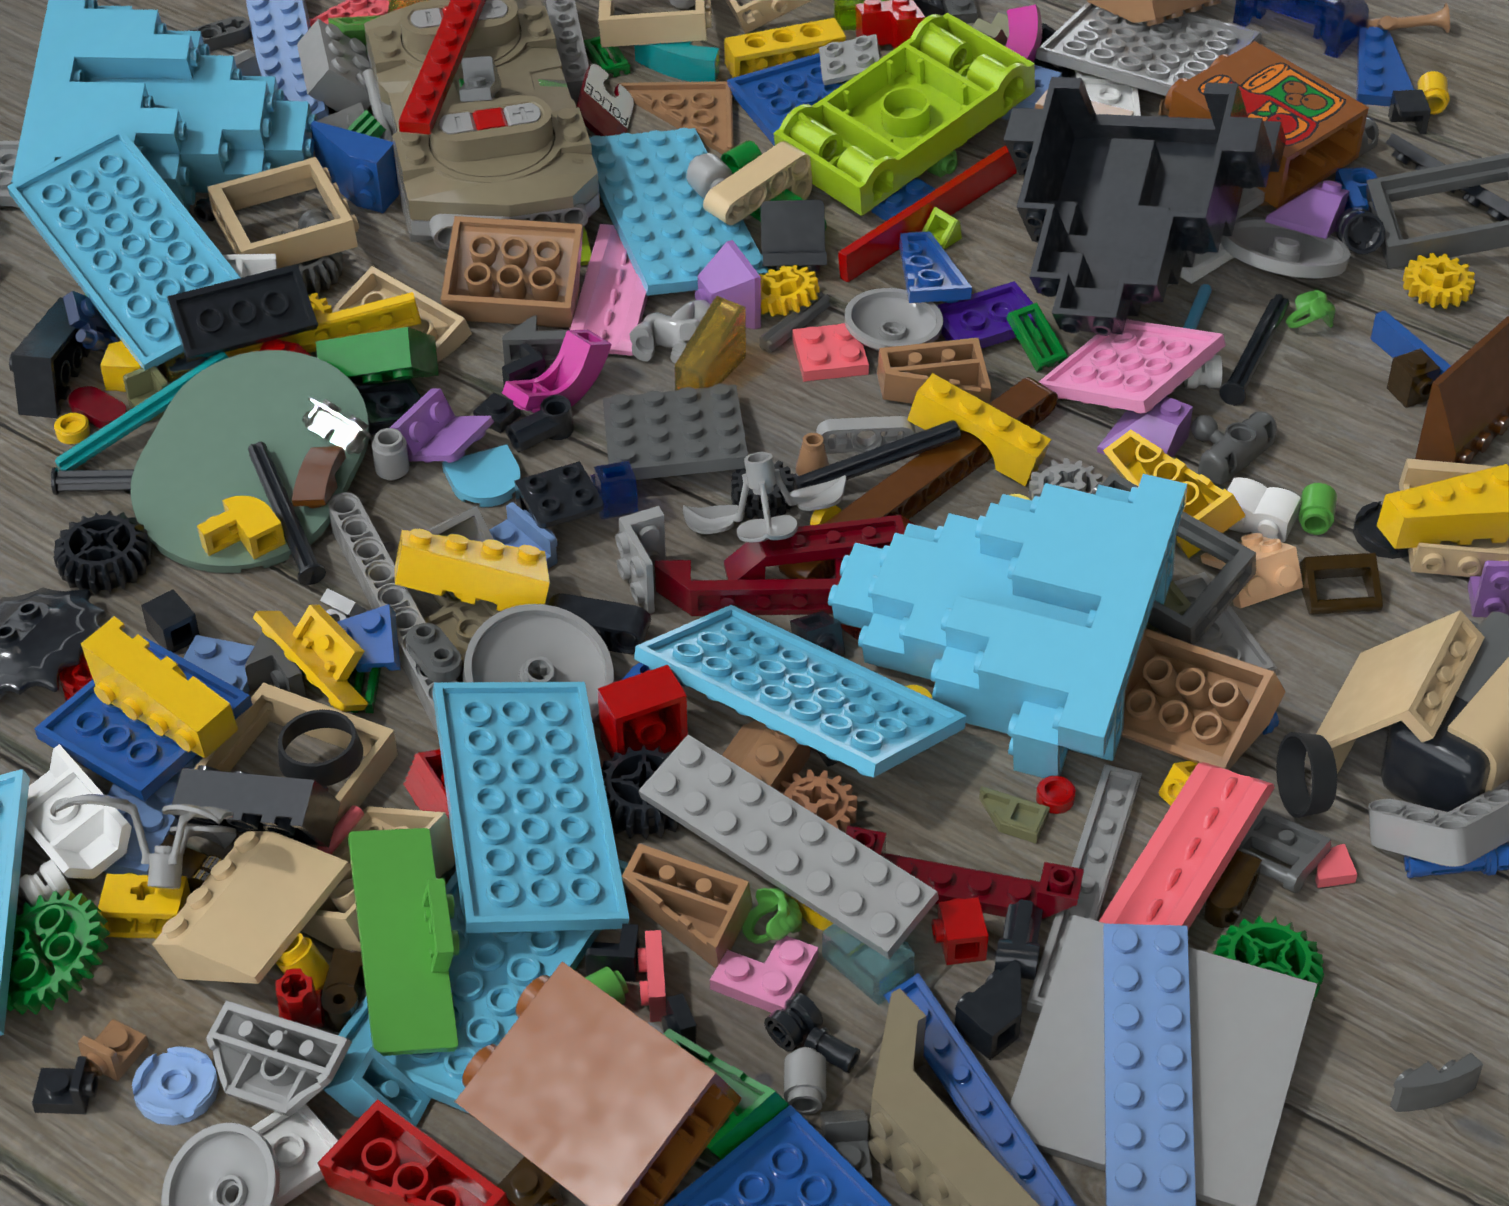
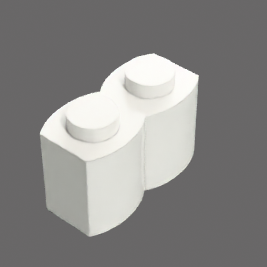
M1233 478L1227 491L1235 496L1246 516L1229 529L1243 533H1261L1263 537L1280 539L1281 542H1285L1298 517L1301 497L1283 488H1267L1252 479Z

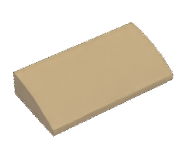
M373 266L332 308L333 313L413 292L422 324L411 326L410 328L435 336L437 362L450 355L472 334L465 318Z

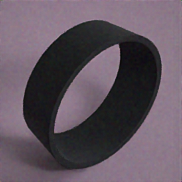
M321 709L302 713L290 720L279 734V767L282 774L287 778L315 780L321 785L330 786L343 781L353 774L363 758V745L354 724L347 716L337 711ZM334 728L345 731L352 736L348 747L341 754L325 762L303 763L292 759L285 752L287 746L295 738L314 729Z
M1297 732L1286 734L1279 746L1276 764L1278 790L1285 809L1295 818L1328 811L1334 802L1337 791V766L1330 744L1323 736L1317 734ZM1306 752L1309 756L1312 772L1310 796L1305 781Z

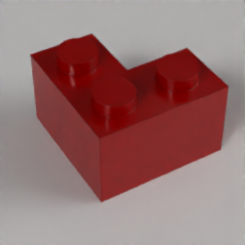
M865 0L863 4H855L856 38L863 35L876 34L879 45L891 44L894 49L910 39L918 24L925 19L924 14L914 0Z

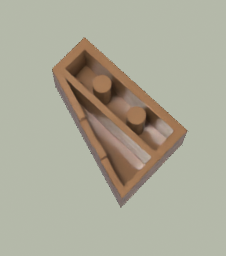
M979 338L879 348L877 376L883 400L913 404L916 392L933 373L987 404L990 403L992 388Z
M640 843L622 875L627 900L715 969L718 967L726 951H731L753 906L749 881Z

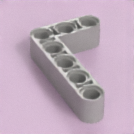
M1509 780L1503 782L1494 790H1489L1449 812L1396 799H1380L1371 802L1368 806L1370 839L1373 846L1443 866L1456 867L1466 865L1509 841Z

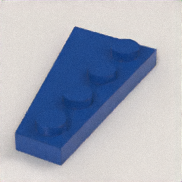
M1359 27L1356 100L1366 105L1390 107L1393 91L1414 90L1389 30L1378 27Z
M931 232L900 233L899 247L909 303L936 301L956 303L959 300L971 299V285Z

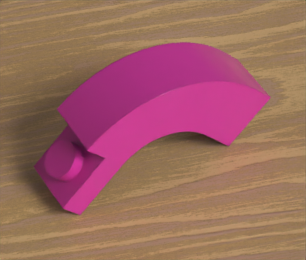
M1036 4L1008 9L1009 37L1005 46L1034 62L1037 48L1040 47L1042 40L1041 12Z
M589 329L567 330L559 354L547 371L531 380L506 381L502 394L513 400L515 407L525 411H532L533 413L541 410L542 401L552 395L565 396L569 399L572 407L587 393L596 381L606 362L612 344Z

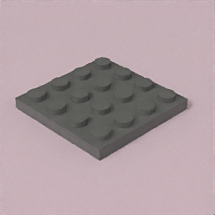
M717 384L712 387L697 389L685 387L678 391H649L639 395L627 396L625 394H617L610 398H603L610 482L745 469L744 458L748 456L736 385Z

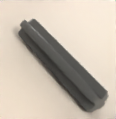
M820 291L817 293V300H810V307L801 306L800 312L792 311L759 338L760 348L765 349L768 353L776 350L792 337V329L803 328L830 306L828 294L825 295Z

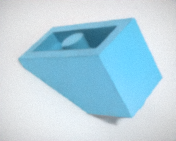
M372 1046L345 1055L332 1082L323 1089L353 1116L360 1118L378 1099L415 1127L431 1100L414 1082Z

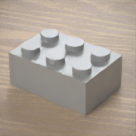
M317 19L297 43L307 94L320 102L324 101L325 105L337 112L361 102L364 110H367L371 103L363 71L370 69V63L365 45L356 38L351 39L347 37L335 25L331 23L326 24Z

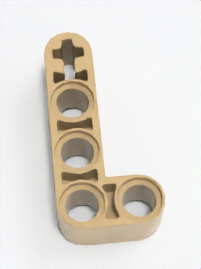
M782 141L709 190L703 201L704 210L727 225H734L760 208L764 201H770L786 189L806 200L812 190L810 156L788 142Z

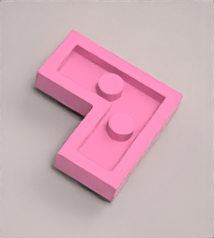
M786 936L776 942L765 963L727 950L710 979V990L771 1013L775 1010H782L785 1001L793 994L799 993L818 959V947Z

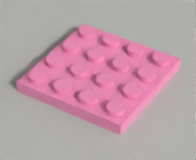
M1126 319L1123 334L1095 335L1042 378L1039 383L1056 392L1058 399L1080 401L1084 404L1103 405L1111 409L1119 408L1136 413H1147L1226 346L1224 335Z

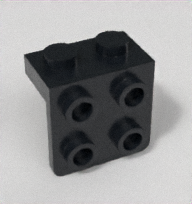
M821 200L764 201L761 204L762 266H769V269L779 271L781 266L801 265V269L808 267L809 271H820V265H827L824 203Z
M580 461L514 481L516 505L522 510H527L537 526L542 529L592 515L604 509V501Z

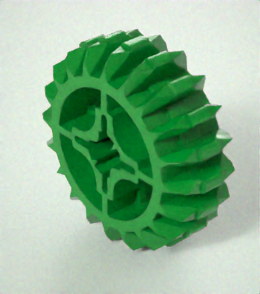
M1259 915L1254 924L1243 918L1239 927L1230 925L1226 935H1221L1218 939L1216 950L1213 951V954L1236 961L1239 960L1246 964L1317 983L1313 1001L1319 994L1320 985H1322L1324 978V968H1322L1324 963L1323 955L1317 953V942L1307 941L1306 930L1295 932L1292 922L1286 926L1280 925L1277 917L1271 923L1264 922ZM1292 966L1297 971L1298 976L1291 971Z

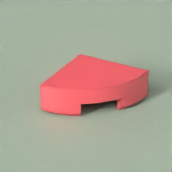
M1345 844L1332 847L1331 851L1318 864L1315 876L1317 888L1356 882L1357 872Z

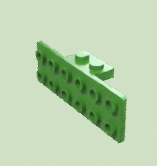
M428 828L351 831L348 836L372 1047L382 1056L456 1051L458 1037L449 969L453 955L459 954V934L457 930H451L450 919L454 917L453 894H446L444 878L436 879L430 830Z

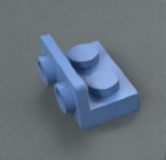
M514 502L506 505L507 520L489 530L493 539L507 546H535L539 550L545 551L547 568L557 564L556 547L558 543L553 532L548 528H539L531 514L527 510H522Z

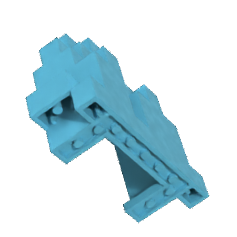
M48 0L11 182L14 183L121 127L189 212L190 205L195 204V192L208 193V186L313 157L314 142L311 138V123L317 121V116L311 113L309 101H284V91L278 88L276 76H242V70L237 69L234 56L210 55L209 45L204 44L201 31H167L166 23L161 22L158 10L132 9V6H98L97 0Z
M1143 474L1139 487H1132L1130 492L1098 485L1094 495L1045 483L1041 496H1034L1032 501L1002 494L999 504L990 503L986 516L981 515L978 520L949 513L944 527L938 526L937 530L908 523L904 535L895 533L890 546L885 545L883 549L860 543L854 544L850 556L845 555L840 567V576L842 577L838 585L834 584L832 586L828 605L832 606L833 617L840 621V623L862 628L858 646L863 649L864 663L930 679L935 682L932 693L933 700L967 715L966 723L1006 733L1008 736H1011L1008 754L1013 755L1014 771L1041 778L1060 776L1068 750L1113 761L1123 732L1125 689L1154 601L1156 600L1164 605L1173 578L1176 533L1186 506L1187 484Z

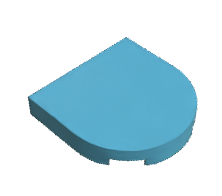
M507 444L463 456L452 463L442 462L443 472L456 497L463 502L467 500L480 503V507H493L509 501L515 492L514 481L521 479L520 468Z

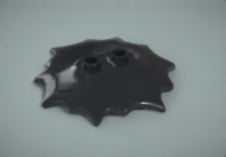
M43 587L24 595L2 597L0 599V695L10 691L21 695L27 689L35 686L43 687L53 692L59 690V674L64 668L80 664L84 653L81 643L100 628L98 622L106 617L104 609L90 603L89 599L92 593L89 590L58 591Z

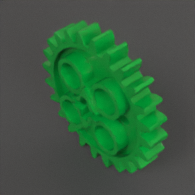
M67 890L62 897L57 891H53L49 901L42 895H39L36 906L31 907L26 902L23 904L24 913L20 916L16 914L7 999L8 1011L11 1012L15 1009L20 1015H23L29 1009L36 1015L39 1013L42 1004L51 1011L55 1006L57 998L60 997L65 1003L69 1001L68 992L72 988L78 992L83 990L80 983L83 978L93 979L94 975L89 969L91 966L103 963V960L97 953L108 949V945L102 939L110 935V932L104 927L108 921L101 914L102 911L82 893L75 896L71 890ZM37 935L43 939L41 942L38 940ZM50 961L53 963L55 970L48 964Z

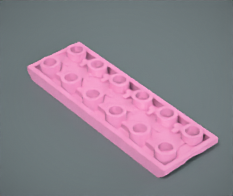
M600 224L570 330L589 329L612 344L609 354L632 356L630 332L641 323L648 296L638 274L634 270L615 226Z

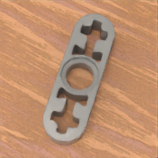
M906 416L828 419L821 422L816 429V433L822 435L827 453L866 452L916 434L915 425L909 422ZM865 430H870L875 433L872 437L867 439L859 438L857 436L860 432ZM847 433H851V438H847ZM831 434H835L834 438H829Z

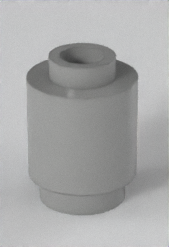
M385 428L378 431L372 441L376 474L387 480H396L405 476L410 468L405 437L402 436L399 430L394 428Z
M807 1047L796 1049L784 1059V1099L799 1114L805 1115L818 1112L826 1099V1058L816 1050Z

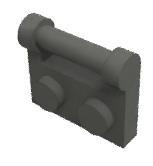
M1262 808L1237 850L1261 859V874L1283 883L1284 889L1298 893L1308 875L1331 851V839ZM1253 847L1293 866L1288 869L1249 851V849Z

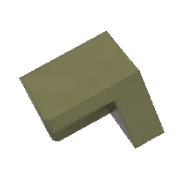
M156 366L147 370L141 368L123 376L127 399L131 409L168 386L166 379ZM163 411L156 417L152 418L148 422L161 418L165 411Z

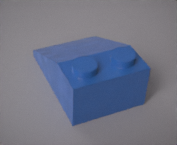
M313 121L311 123L315 157L322 168H328L332 183L336 182L340 193L355 206L384 213L400 195L393 142Z

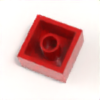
M669 665L648 670L597 688L601 741L611 758H613L615 752L625 755L628 747L634 751H639L644 744L648 750L653 751L660 745L665 754L675 750L688 735L687 695Z

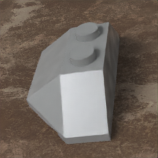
M230 1001L225 1002L206 1037L209 1048L213 1051L215 1066L224 1092L227 1095L289 1117L332 1082L352 1043L348 1038Z

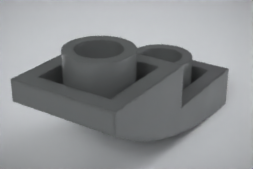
M1470 1053L1458 1062L1450 1060L1439 1071L1430 1062H1426L1416 1070L1409 1068L1402 1072L1394 1082L1395 1091L1390 1107L1396 1112L1416 1111L1436 1107L1460 1098L1476 1088L1483 1063Z

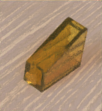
M719 296L712 301L674 365L675 391L685 387L703 389L721 384L746 358V312L744 306Z

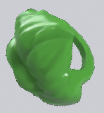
M1314 290L1297 295L1295 299L1297 310L1286 319V324L1289 328L1302 327L1320 318L1330 328L1333 327L1336 309L1327 299L1325 292ZM1310 313V316H1309L1308 318L1296 322L1298 319H1300V318L1303 317L1304 315Z
M762 888L756 891V900L759 905L749 912L743 924V934L748 941L755 944L765 943L770 940L779 941L789 933H796L801 930L802 913L795 899H792L778 888ZM778 910L776 915L766 925L767 934H754V927L757 921L763 915Z

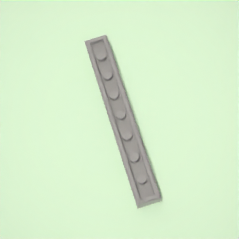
M1104 764L1071 866L1084 869L1078 904L1055 915L1027 1002V1011L1041 1013L1073 914L1095 921L1099 919L1141 783L1142 773Z

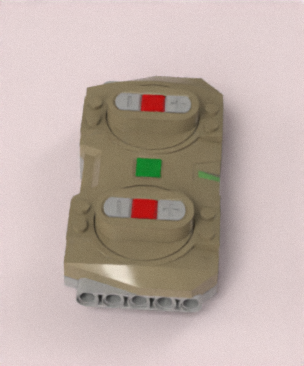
M450 0L421 1L364 23L370 69L374 71L382 114L388 121L392 135L398 190L411 242L433 239L438 248L449 250L454 216L583 224L584 227L588 222V218L591 215H595V211L600 207L598 171L592 156L591 141L579 107L576 108L574 100L571 99L563 75L562 63L556 48V37L545 5L542 6L541 0H486L463 58L491 56L497 68L502 87L492 100L460 102L459 89L464 84L461 62L431 135L399 132L398 120Z

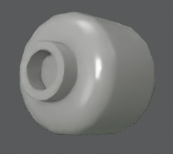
M706 153L692 159L687 169L686 178L688 184L702 198H705L709 190L731 176L732 172L717 155Z

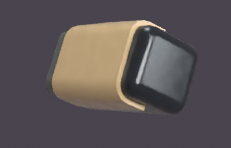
M1491 612L1480 624L1471 621L1485 638L1434 738L1421 742L1403 721L1391 724L1388 730L1381 769L1383 785L1391 793L1413 804L1449 812L1489 790H1494L1497 786L1509 780V615L1502 612Z

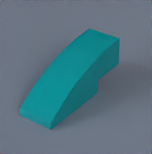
M693 41L634 45L635 61L649 69L688 82H717L719 76V48L694 46Z

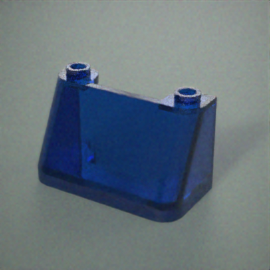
M1236 0L1233 23L1246 27L1253 17L1261 19L1266 14V9L1315 25L1313 38L1319 39L1321 37L1326 44L1324 54L1338 59L1358 36L1359 27H1366L1369 7L1364 0Z

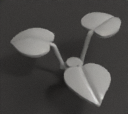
M757 452L744 458L746 473L742 474L743 487L739 506L717 505L696 508L683 505V515L687 526L694 532L713 534L727 531L734 526V522L743 520L750 488L754 494L761 495L764 519H753L739 525L737 528L738 538L744 542L752 543L768 539L782 540L793 536L798 526L795 518L790 515L771 518L767 494L774 490V485H778L789 506L798 505L800 510L805 511L820 510L835 506L842 500L847 482L846 476L844 475L835 480L789 492L780 477L779 469H774L772 454Z
M84 794L66 799L56 807V812L74 805L93 804L110 806L128 812L132 817L142 852L141 864H149L147 887L180 889L183 854L188 838L193 836L206 838L221 845L224 849L236 838L235 828L218 825H186V822L193 817L212 819L220 824L223 819L233 817L234 812L218 807H201L191 804L167 805L162 808L163 814L180 815L178 826L171 827L169 832L176 834L173 846H155L154 853L150 854L137 806L129 802V800L101 794Z

